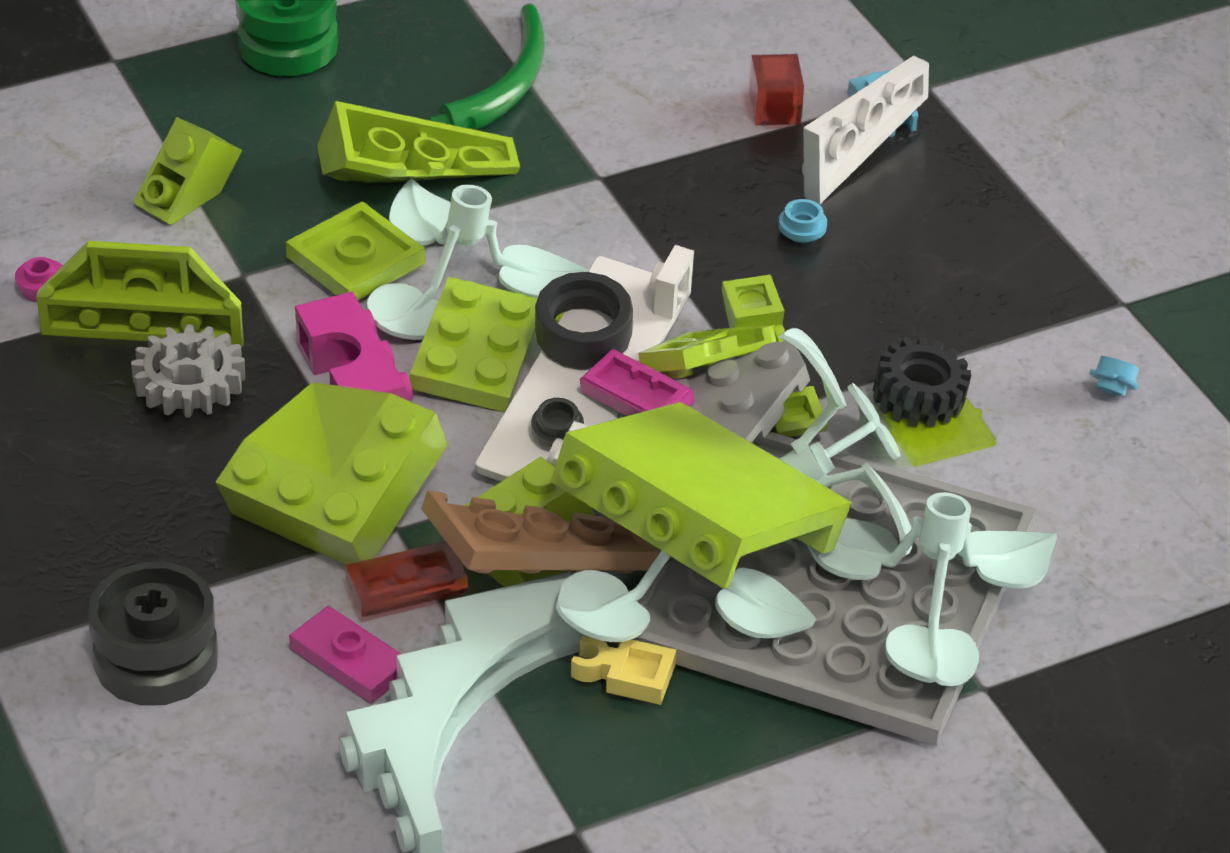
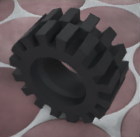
M919 337L917 344H913L910 338L902 339L900 346L893 342L888 346V350H884L881 354L872 390L874 391V402L880 403L879 410L884 415L891 411L893 412L892 421L899 424L902 419L909 420L908 428L916 429L918 423H924L925 430H934L936 422L941 428L947 427L950 424V420L955 422L960 417L964 407L971 379V370H967L968 362L965 358L957 360L959 352L953 348L947 352L943 351L944 343L935 341L934 346L927 345V338ZM913 381L922 382V383L928 384V385H930V386L921 385V384L915 383V382H913Z

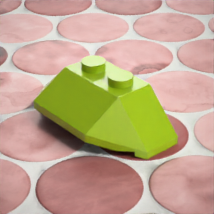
M88 240L38 290L36 296L41 335L148 341L147 337L151 335L160 339L165 338L166 328L171 327L178 334L184 333L186 325L192 324L196 333H201L206 327L210 326L213 327L214 337L225 333L229 334L231 345L240 344L242 347L244 341L240 300L189 246Z

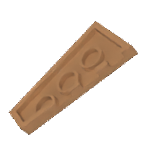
M429 490L426 492L421 508L461 560L462 564L468 570L478 573H490L493 570H520L526 573H539L541 570H568L573 573L584 570H614L629 574L635 570H648L661 552L654 545L608 517L574 512L572 520L569 522L547 511L546 508L525 505L522 514L497 510L494 500L472 497L469 506L447 503L448 497L446 493Z

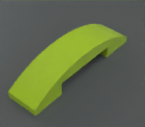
M771 275L722 282L721 289L729 328L774 325L776 342L784 341L779 338L785 332L783 327L784 308ZM805 386L801 393L792 392L783 403L785 413L770 432L787 437L803 435L823 412L813 386ZM828 423L819 432L827 431Z

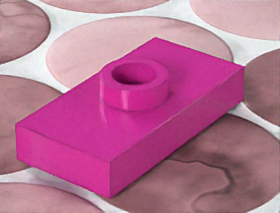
M615 349L609 351L579 379L582 393L626 416L682 402L689 407L695 403L693 389Z
M329 605L289 635L291 650L371 704L389 690L390 681L397 679L396 655H401V653Z

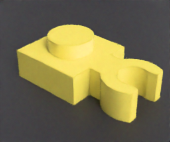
M584 635L580 639L579 656L581 657L573 656L571 661V677L582 682H594L605 679L607 680V693L661 705L676 666L677 650L632 639L620 642L617 649L609 647L605 641Z

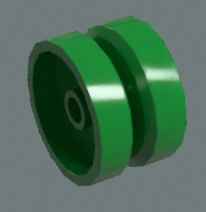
M235 0L236 17L239 21L237 31L238 49L244 62L254 69L271 75L296 76L311 73L326 66L337 54L338 24L335 20L337 0Z

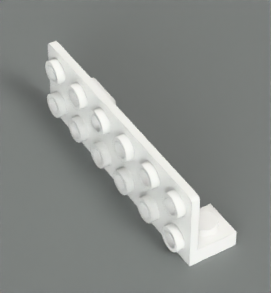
M675 245L666 262L659 261L652 273L603 256H599L595 260L589 272L606 275L619 282L631 297L633 330L628 349L623 353L626 356L640 362L639 352L662 343L691 293L693 250ZM577 308L564 312L558 324L572 331L593 332L609 326L613 320L610 316L599 310ZM542 350L478 457L475 470L478 474L503 481L540 456L555 466L563 440L557 438L552 447L539 442L531 430L533 414L539 405L547 399L565 398L577 406L583 415L584 424L574 421L569 431L621 418L622 413L581 392L579 379L591 368L579 369L561 365L547 357Z

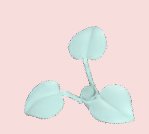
M411 178L395 197L391 206L389 221L422 246L429 245L435 241L445 244L431 284L424 294L411 285L401 283L385 284L370 294L367 309L371 311L375 324L382 331L402 339L422 340L438 301L433 298L438 292L455 243L471 246L478 243L479 239L484 235L487 236L493 263L496 266L502 267L499 273L501 284L514 293L538 298L540 291L551 280L567 273L588 272L589 269L548 251L528 245H510L501 254L495 233L497 222L488 220L492 201L488 191L475 185H461L453 190L451 202L428 192Z
M798 328L787 330L779 338L788 341L799 349L822 378L828 404L799 439L791 443L794 450L782 456L779 460L827 488L831 485L856 479L864 482L886 502L897 526L901 543L911 529L907 515L889 487L867 462L861 465L862 468L827 475V473L835 469L830 458L868 434L873 435L882 442L893 460L900 458L901 455L893 436L886 426L880 423L879 415L870 400L852 383L848 385V390L859 407V429L825 450L819 441L809 446L810 441L839 408L841 410L844 409L847 405L832 370L816 344L806 333ZM912 546L908 549L904 556L910 553Z
M936 493L928 498L924 517H914L912 528L899 545L894 535L886 528L870 522L846 518L835 550L822 554L808 545L807 547L817 563L830 573L848 579L871 580L879 575L882 565L895 567L919 536L923 552L928 557L937 560L928 628L911 624L895 628L888 634L885 643V653L889 662L896 669L912 678L927 683L937 682L944 686H956L965 683L974 675L978 666L979 650L969 634L955 629L939 630V617L948 560L953 559L958 553L962 557L965 566L976 567L978 575L990 584L1006 588H1029L1040 583L1047 573L1057 540L1056 533L1022 531H976L970 533L972 525L969 523L971 514L969 502L956 494Z
M661 550L638 586L629 592L622 581L608 573L596 570L576 572L565 579L560 586L555 609L560 617L572 628L591 638L607 642H623L636 638L644 632L650 621L649 612L637 600L641 599L670 555ZM736 569L729 588L722 589L717 594L715 600L717 611L729 625L741 633L756 638H777L809 629L816 621V618L809 609L788 589L772 577L754 569Z

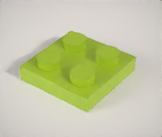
M363 201L286 241L287 258L335 295L353 291L357 300L371 294L378 287L389 284L426 263L425 248Z

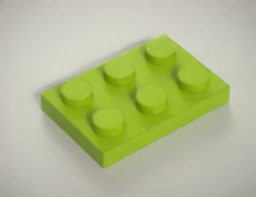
M448 277L409 374L412 390L506 412L513 399L536 334L535 304L538 298L477 284L472 281Z

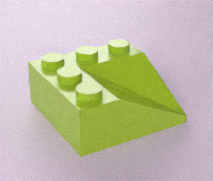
M312 382L243 440L215 483L232 514L366 574L443 454L448 443L437 414L434 411L392 393Z

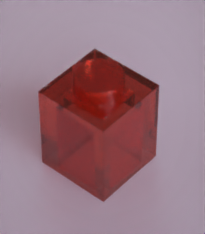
M798 54L752 55L749 94L755 126L801 124L804 83Z

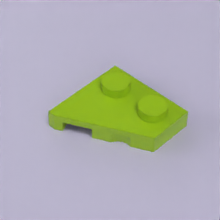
M774 325L688 331L639 352V361L658 372H662V374L671 379L687 377L693 374V368L711 366L720 360L754 352L765 344L776 342Z

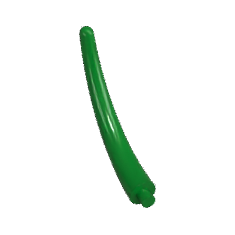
M528 3L521 8L523 42L520 53L509 71L494 84L476 94L457 101L441 104L439 115L428 117L427 120L480 130L502 117L524 97L538 75L545 47L542 20L535 5Z

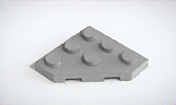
M784 340L782 342L765 344L759 350L732 360L716 362L708 369L673 380L693 389L695 403L691 408L752 443L756 437L765 438L785 413L784 401L792 392L801 393L810 381L806 364L798 349Z

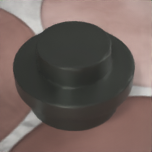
M559 397L550 398L542 402L533 414L531 430L539 442L552 447L557 438L564 440L566 432L569 431L574 421L584 424V418L572 401Z

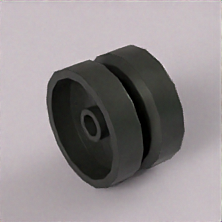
M141 562L120 568L102 580L90 596L88 620L90 635L93 639L94 669L101 685L116 698L140 706L167 705L187 699L207 685L217 669L218 642L217 632L214 628V596L206 580L190 568L170 562Z

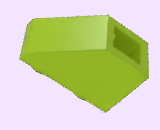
M176 117L133 203L164 222L173 225L221 193L242 150L213 133Z

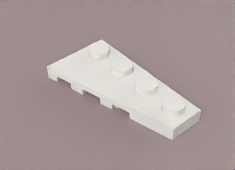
M912 56L803 127L804 163L802 174L804 175L805 198L820 205L928 98V62Z

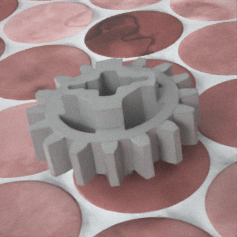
M192 324L186 325L184 333L178 334L171 327L166 328V337L163 339L153 335L147 337L148 348L137 347L136 360L131 362L133 383H135L137 397L146 396V405L149 408L163 404L165 415L172 414L176 408L183 409L185 417H191L193 410L196 408H201L206 414H211L213 403L217 402L228 406L230 404V393L240 394L242 392L241 381L246 380L245 361L242 358L240 344L231 345L230 335L227 333L214 337L213 327L210 326L206 327L201 333L194 332Z

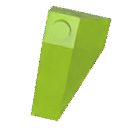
M335 101L317 144L322 174L340 181L352 180L372 184L409 181L411 178L418 181L517 174L520 168L514 141L511 137Z

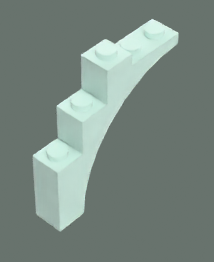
M573 572L445 601V625L438 627L440 645L396 655L397 679L389 682L392 701L346 712L347 736L339 738V749L344 768L347 772L356 771L364 793L379 789L384 807L386 809L395 808L398 816L395 818V830L403 853L412 851V853H443V829L434 799L441 766L457 734L482 704L514 679L549 661L580 651V639L584 634L566 623L555 609L560 586L565 579L574 574Z

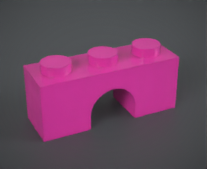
M353 291L295 306L297 345L313 375L329 372L330 385L392 393L412 402V387L407 374L397 371L390 344L387 340L380 341L371 311L369 309H362Z

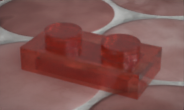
M446 541L345 565L346 582L362 618L468 592L467 575L458 556Z

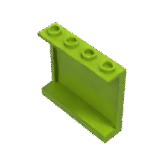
M682 402L566 432L550 480L553 484L723 589L729 588L739 558L742 555L792 538H797L822 554L835 550L852 503Z

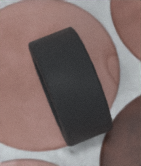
M587 271L567 273L551 280L540 291L535 304V332L537 343L547 357L564 366L586 369L592 368L612 349L621 353L628 349L633 330V306L629 293L619 282L606 275ZM590 308L610 316L613 322L598 331L577 332L557 324L554 319L559 314L571 309Z

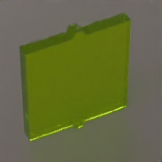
M967 397L961 412L957 416L952 414L951 420L946 423H942L937 417L935 426L926 427L925 420H919L917 426L908 425L910 418L903 417L900 422L891 419L893 410L884 414L879 410L880 405L877 409L878 415L913 467L996 446V437L983 421L982 410L975 409Z

